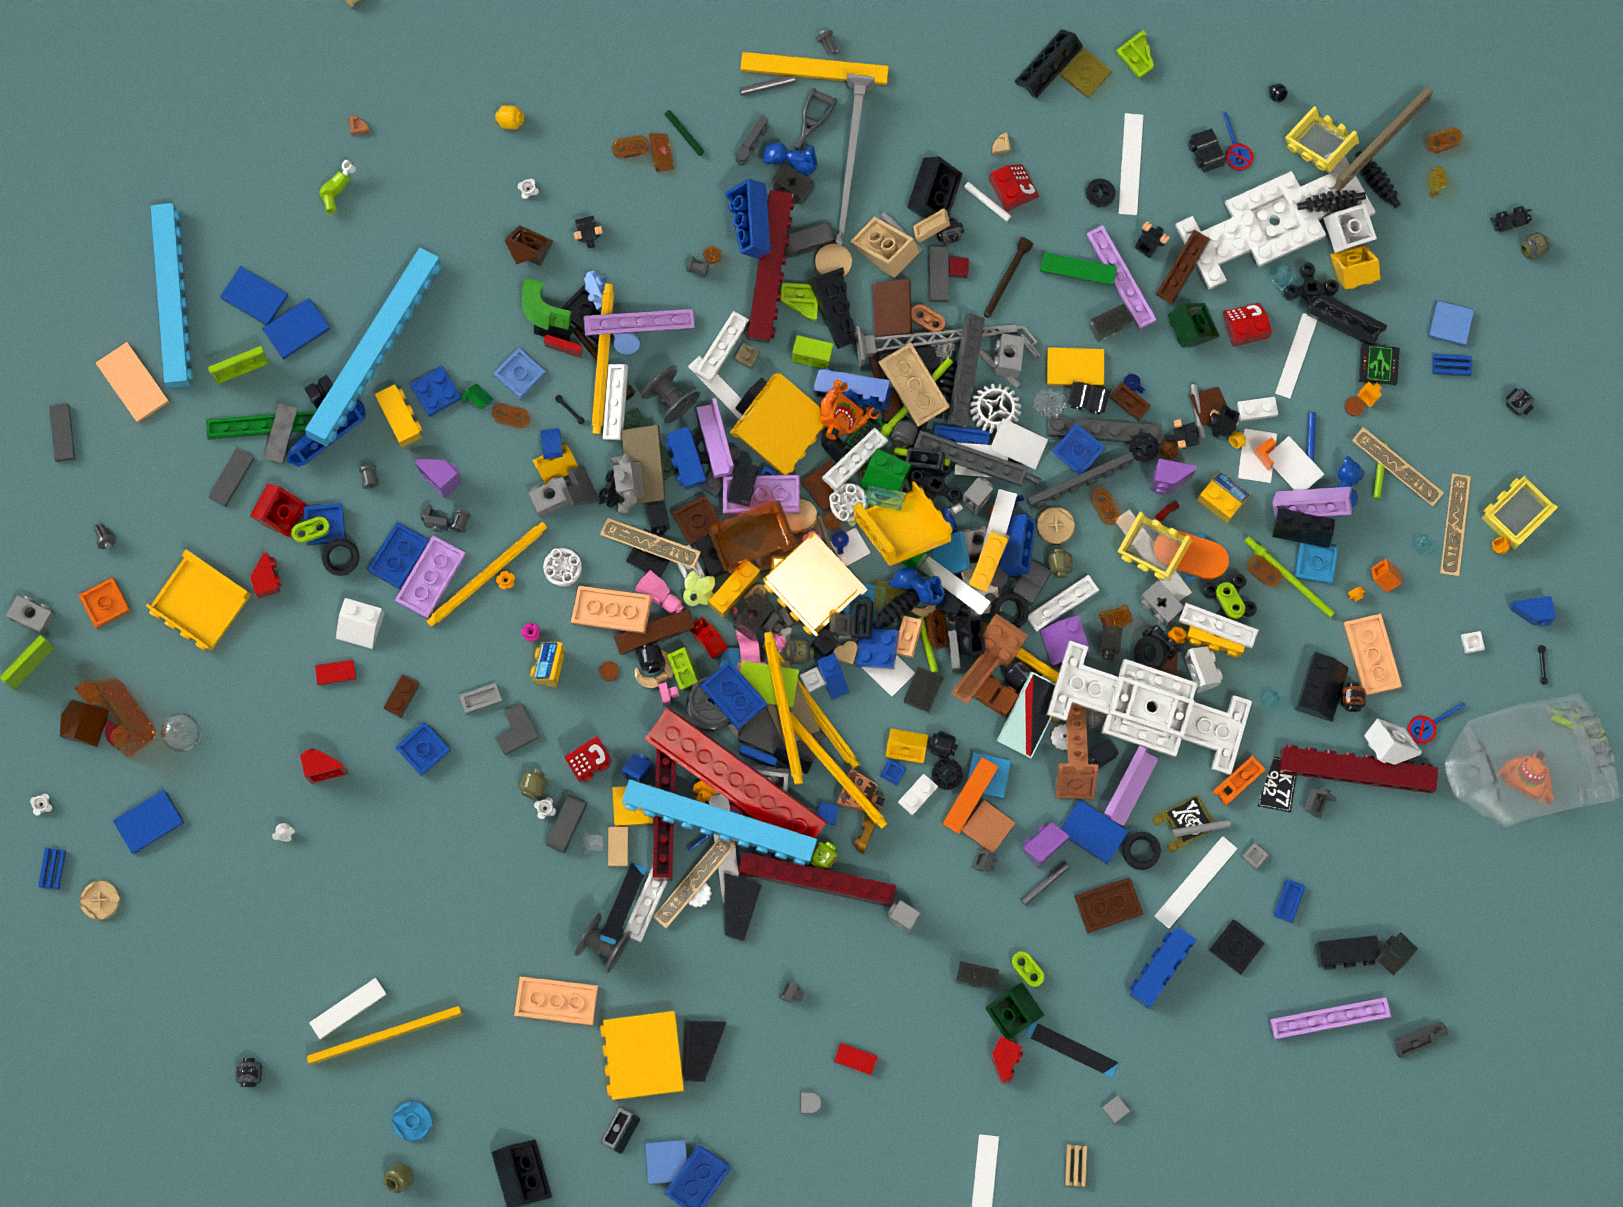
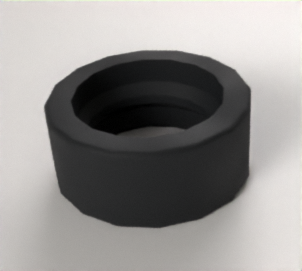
M346 539L333 540L325 547L322 554V562L326 570L337 576L351 573L358 565L360 558L359 550L355 544ZM343 546L350 550L352 561L349 566L340 569L332 565L329 556L333 548Z
M1014 593L997 597L991 605V619L995 614L1001 616L1000 607L1002 603L1010 600L1014 601L1019 607V617L1011 624L1017 628L1023 626L1029 616V608L1025 599Z
M1147 832L1134 833L1123 846L1124 860L1129 866L1137 870L1151 868L1160 858V843L1155 836ZM1142 839L1152 845L1153 856L1150 860L1138 862L1133 859L1130 849L1135 841Z

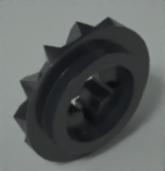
M1095 179L1089 183L1086 189V199L1089 200L1091 205L1097 206V208L1106 207L1111 204L1116 194L1113 184L1106 179ZM1102 187L1103 194L1106 195H1102V198L1099 199L1098 194L1096 193L1099 192L1100 188Z
M1141 432L1134 435L1129 442V452L1133 454L1134 459L1137 461H1150L1159 452L1158 440L1150 433ZM1143 440L1146 445H1149L1146 447V453H1144L1142 448H1139Z
M950 759L940 760L932 771L934 783L944 790L956 788L963 779L962 767L957 761ZM947 767H949L950 773L956 774L950 776L948 782H946L945 775L939 774L946 772Z

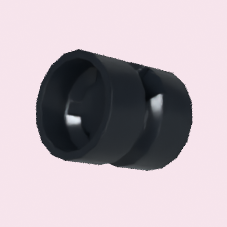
M325 375L318 380V384L311 383L304 388L316 409L323 402L333 383Z

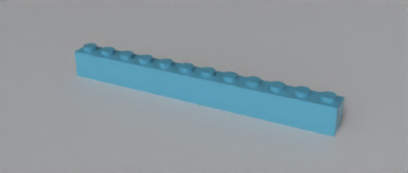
M419 247L307 425L305 431L308 438L326 447L335 440L337 430L345 424L346 416L349 411H353L359 395L362 396L365 392V385L369 380L373 379L376 372L375 369L383 363L387 350L392 349L397 334L400 335L402 333L405 321L412 317L415 305L420 304L425 289L428 290L430 288L432 278L440 272L441 265L438 256Z

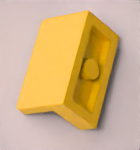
M566 443L562 445L563 457L544 460L542 455L532 460L545 485L552 478L567 476V471L571 468H578L576 460Z
M891 728L885 757L924 763L928 735Z

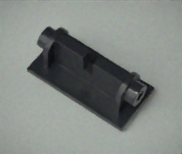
M1524 206L1513 208L1511 213H1507V211L1497 213L1496 217L1491 218L1490 221H1496L1494 225L1496 232H1503L1513 228L1512 221H1514L1515 227L1529 224L1532 218L1527 212L1532 210L1524 208Z
M534 324V334L542 337L550 335L569 342L570 335L574 331V327H571V325L568 330L551 325L546 330Z
M826 436L821 444L836 464L850 451L849 449L842 451L846 445L839 436L835 440L829 439Z
M611 469L605 478V481H607L605 488L603 487L600 491L599 504L607 503L606 506L614 508L620 495L615 490L614 471Z
M1146 625L1149 631L1145 630L1142 636H1157L1161 638L1167 646V658L1169 660L1174 657V651H1181L1177 647L1178 643L1171 637H1165L1163 635L1164 631L1159 626Z

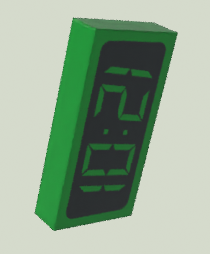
M867 419L868 422L856 430L846 444L853 448L873 428L880 432V428L884 424L877 419Z

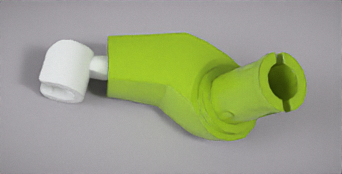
M345 160L342 163L343 170L338 171L332 179L320 188L319 197L323 199L325 213L327 214L337 212L334 197L339 195L351 179L349 174L356 171L355 166L349 160Z

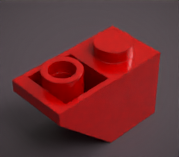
M268 552L263 553L250 576L255 595L258 599L281 592L279 586L282 585L279 574L276 575L274 571L277 565L274 557H270Z
M703 617L694 622L695 628L689 630V632L713 660L728 649L719 632Z
M1000 1036L991 1057L1000 1082L1005 1084L1007 1080L1011 1081L1015 1070L1012 1069L1014 1063L1019 1064L1023 1052L1020 1051L1022 1046Z

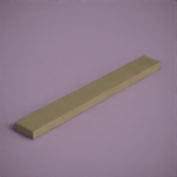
M1427 86L1337 177L1334 186L1336 190L1341 191L1430 101L1433 93L1431 87Z

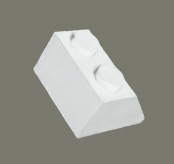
M1365 204L1348 208L1323 218L1335 253L1377 239Z
M345 598L338 618L336 639L373 650L385 613L382 608Z
M1208 646L1189 649L1184 656V660L1192 681L1198 683L1196 687L1197 693L1219 686L1223 678L1220 669L1215 667L1214 662L1216 659L1213 651H1209Z
M1378 718L1364 735L1369 742V747L1376 752V757L1383 763L1388 762L1395 765L1419 756L1422 753L1405 728Z

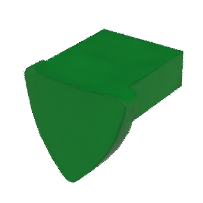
M479 384L470 386L461 398L464 403L470 399L481 410L490 405L494 400Z

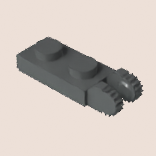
M760 117L737 153L736 161L738 165H745L749 159V151L751 149L755 150L759 143L757 139L760 135L764 136L768 130L767 117Z

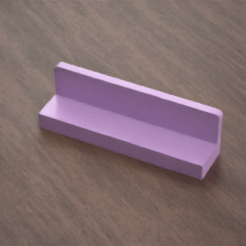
M713 398L711 405L696 407V412L713 478L732 475L733 462L716 398Z
M1338 487L1278 491L1275 493L1273 500L1275 518L1278 508L1315 516L1351 515L1350 496L1352 488Z
M1139 745L1103 814L1121 826L1125 825L1158 761V758L1145 752L1146 748Z

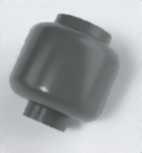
M899 421L891 434V439L896 447L906 449L913 446L919 432L912 421Z

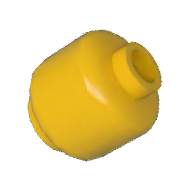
M503 105L496 112L495 120L502 129L517 130L524 123V113L518 106Z

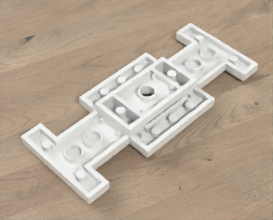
M1333 153L1326 155L1324 159L1327 160ZM1344 156L1332 169L1331 174L1301 187L1291 171L1227 200L1225 205L1232 218L1202 232L1193 216L1176 223L1175 227L1184 244H1186L1193 230L1211 239L1196 264L1208 289L1210 290L1226 282V278L1219 265L1245 253H1251L1258 267L1324 238L1326 233L1319 220L1340 210L1336 208L1335 211L1330 212L1328 208V212H1323L1322 209L1320 212H1315L1313 208V212L1308 213L1306 209L1298 211L1297 203L1305 202L1307 197H1311L1313 201L1314 195H1318L1320 198V194L1324 192L1327 195L1328 191H1333V193L1338 191L1334 188L1337 177L1350 165L1346 157ZM1356 176L1340 191L1341 194L1343 190H1347L1348 193L1350 190H1355L1356 193L1365 192ZM1367 195L1365 200H1359L1354 206L1350 203V208L1365 204L1369 217L1375 214V210ZM1276 218L1279 224L1274 226L1270 224L1269 219Z
M1073 641L1068 642L1047 712L1048 716L1066 721L1071 703L1107 715L1102 730L1103 734L1141 745L1172 757L1177 756L1181 739L1215 750L1216 753L1211 769L1231 775L1252 701L1233 695L1228 712L1226 713L1194 702L1193 698L1198 684L1196 682L1127 659L1123 660L1119 676L1117 677L1084 666L1083 663L1088 646ZM1148 702H1153L1156 705L1155 712L1148 711Z

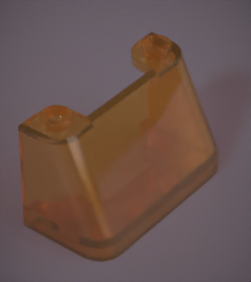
M778 499L706 527L724 572L728 571L729 574L740 570L739 566L743 563L776 550L782 549V552L793 549L792 545L796 544Z
M119 679L90 680L74 688L77 694L83 700H86L89 705L98 703L109 709L120 725L112 731L111 740L117 750L125 757L130 758L155 739L156 730Z

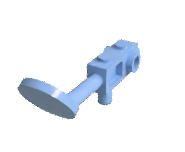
M590 271L584 278L586 283L585 289L589 293V301H593L597 310L601 311L606 280L602 275L597 274L596 271ZM635 333L613 334L615 337L614 348L619 353L629 355L639 349L640 339Z

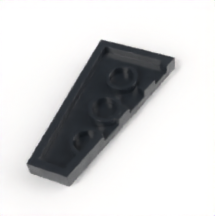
M843 267L809 280L837 349L856 342L853 320L850 317L849 311L850 303L847 300L846 294L847 285L843 277Z

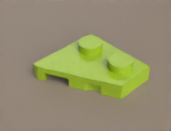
M1144 30L1116 50V54L1139 80L1153 70L1154 64L1150 56V48L1147 44Z
M782 283L781 303L813 322H817L818 302L811 285Z

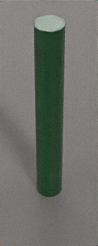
M671 110L667 111L665 116L693 150L701 156L705 151Z

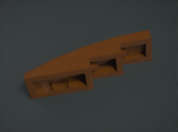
M685 610L647 623L645 634L626 631L614 636L620 655H624L641 648L645 644H654L659 641L664 642L694 629L695 624L690 610Z

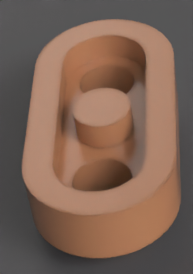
M922 304L915 305L911 309L912 321L928 332L944 330L945 320L938 313ZM921 313L923 317L918 318L916 315ZM937 323L939 326L935 328L932 324Z

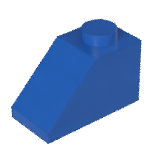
M1551 596L1514 601L1509 606L1511 611L1532 625L1539 624V627L1549 626L1556 619Z
M835 653L817 660L818 670L825 682L831 700L849 693L845 677Z
M633 754L622 769L624 778L643 783L652 767L651 762H649L650 758L643 754H639V756Z

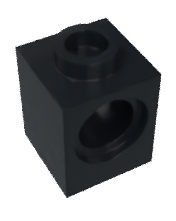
M666 504L646 506L651 532H656V534L666 533L670 529Z
M825 629L812 641L811 646H814V649L824 658L829 656L839 646V641Z

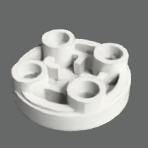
M843 484L829 498L833 514L842 521H855L853 505L861 503L864 509H868V496L864 489L856 484Z
M556 548L545 558L543 571L550 583L555 586L566 587L579 579L582 565L579 556L572 550Z

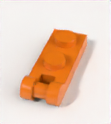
M1252 755L1223 781L1213 793L1215 796L1218 795L1223 800L1222 803L1227 806L1266 769ZM1228 787L1232 793L1228 795L1224 789Z

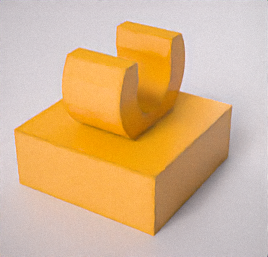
M1368 382L1359 391L1357 396L1371 408L1382 396L1379 392L1382 387L1378 383L1372 385Z
M702 780L694 784L692 791L699 794L697 801L702 803L710 801L711 796L719 793Z

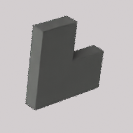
M584 467L571 468L567 471L574 485L566 486L562 489L569 506L592 504L600 500Z
M522 703L504 711L512 729L495 737L504 755L539 738Z

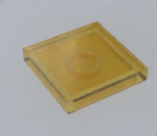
M1084 48L1062 71L1060 77L1086 98H1089L1108 78L1112 70Z

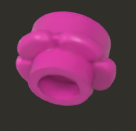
M527 623L521 630V635L526 641L532 642L539 638L540 628L536 624Z

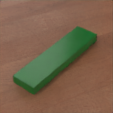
M1044 252L1040 272L1114 286L1117 266Z

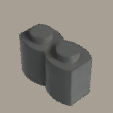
M1031 560L1029 574H1023L1020 580L1016 579L1011 587L1012 593L1020 595L1028 605L1033 606L1046 584L1051 570Z

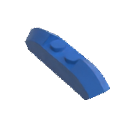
M356 401L353 411H349L346 416L345 424L337 430L335 440L330 442L327 447L308 438L307 435L302 437L288 452V463L297 467L304 466L363 421L366 417L364 404Z

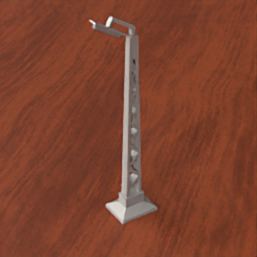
M847 74V87L854 90V106L839 234H837L835 242L837 247H842L845 237L844 232L863 100H865V92L874 91L875 77Z
M1013 324L983 327L982 338L1001 336L1002 333L1015 334L1019 330H1023L1033 342L1031 344L1025 337L1024 346L1035 358H1040V354L1033 347L1037 344V340L1025 326ZM856 326L855 344L859 368H863L866 358L876 357V354L897 351L914 339L919 341V343H912L914 348L961 342L963 329L874 337V335L864 336L860 327ZM899 340H908V342L904 345ZM891 341L897 345L888 347ZM886 342L883 348L876 349L875 343Z

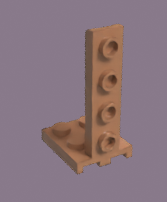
M995 614L983 634L985 641L984 654L980 655L951 694L968 704L999 664L1007 668L1013 662L1028 634L998 614Z
M1071 703L1066 720L1068 764L1059 763L1055 798L1094 799L1098 765L1088 764L1086 708Z

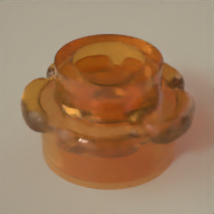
M714 246L707 247V250L703 252V257L706 261H710V264H715L721 259V250Z
M1166 442L1161 446L1160 454L1163 457L1173 459L1178 455V446H1176L1175 442Z
M832 511L823 518L827 529L834 530L841 526L840 522L842 520L838 519Z

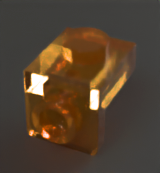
M1127 604L1099 613L1105 632L1124 628L1133 622Z

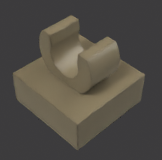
M743 343L734 360L751 369L760 355V351Z

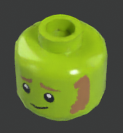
M829 841L826 843L818 842L815 845L810 863L819 869H830L838 858V853L835 851L837 847Z

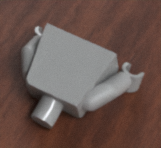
M626 454L610 458L614 471L616 491L625 499L623 502H617V514H628L629 509L638 499L646 498L641 462H632V457Z

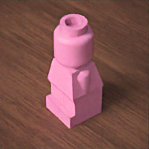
M651 570L639 581L635 588L639 594L651 595L653 603L657 605L662 603V608L670 614L679 613L684 609V606L681 605L682 601L673 594L669 595L670 590L664 580Z

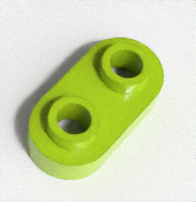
M315 517L295 525L291 534L297 543L304 544L326 536L329 533L330 525L324 517ZM319 525L324 526L321 531L317 530ZM305 532L304 537H299V534Z
M1221 583L1216 590V597L1223 610L1231 619L1241 618L1245 613V605L1237 590L1231 583ZM1228 589L1230 594H1224L1223 590ZM1232 606H1238L1239 611H1234Z
M1023 951L1017 952L1011 961L1015 971L1028 986H1040L1044 981L1043 971L1028 953ZM1019 959H1023L1025 961V964L1023 966H1020L1018 964ZM1032 974L1037 975L1038 979L1036 981L1031 980L1030 976Z

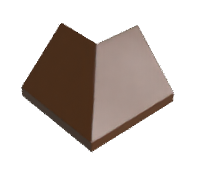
M519 226L506 237L505 243L517 265L531 261L541 266L553 240Z
M72 700L61 714L60 737L98 747L109 710Z

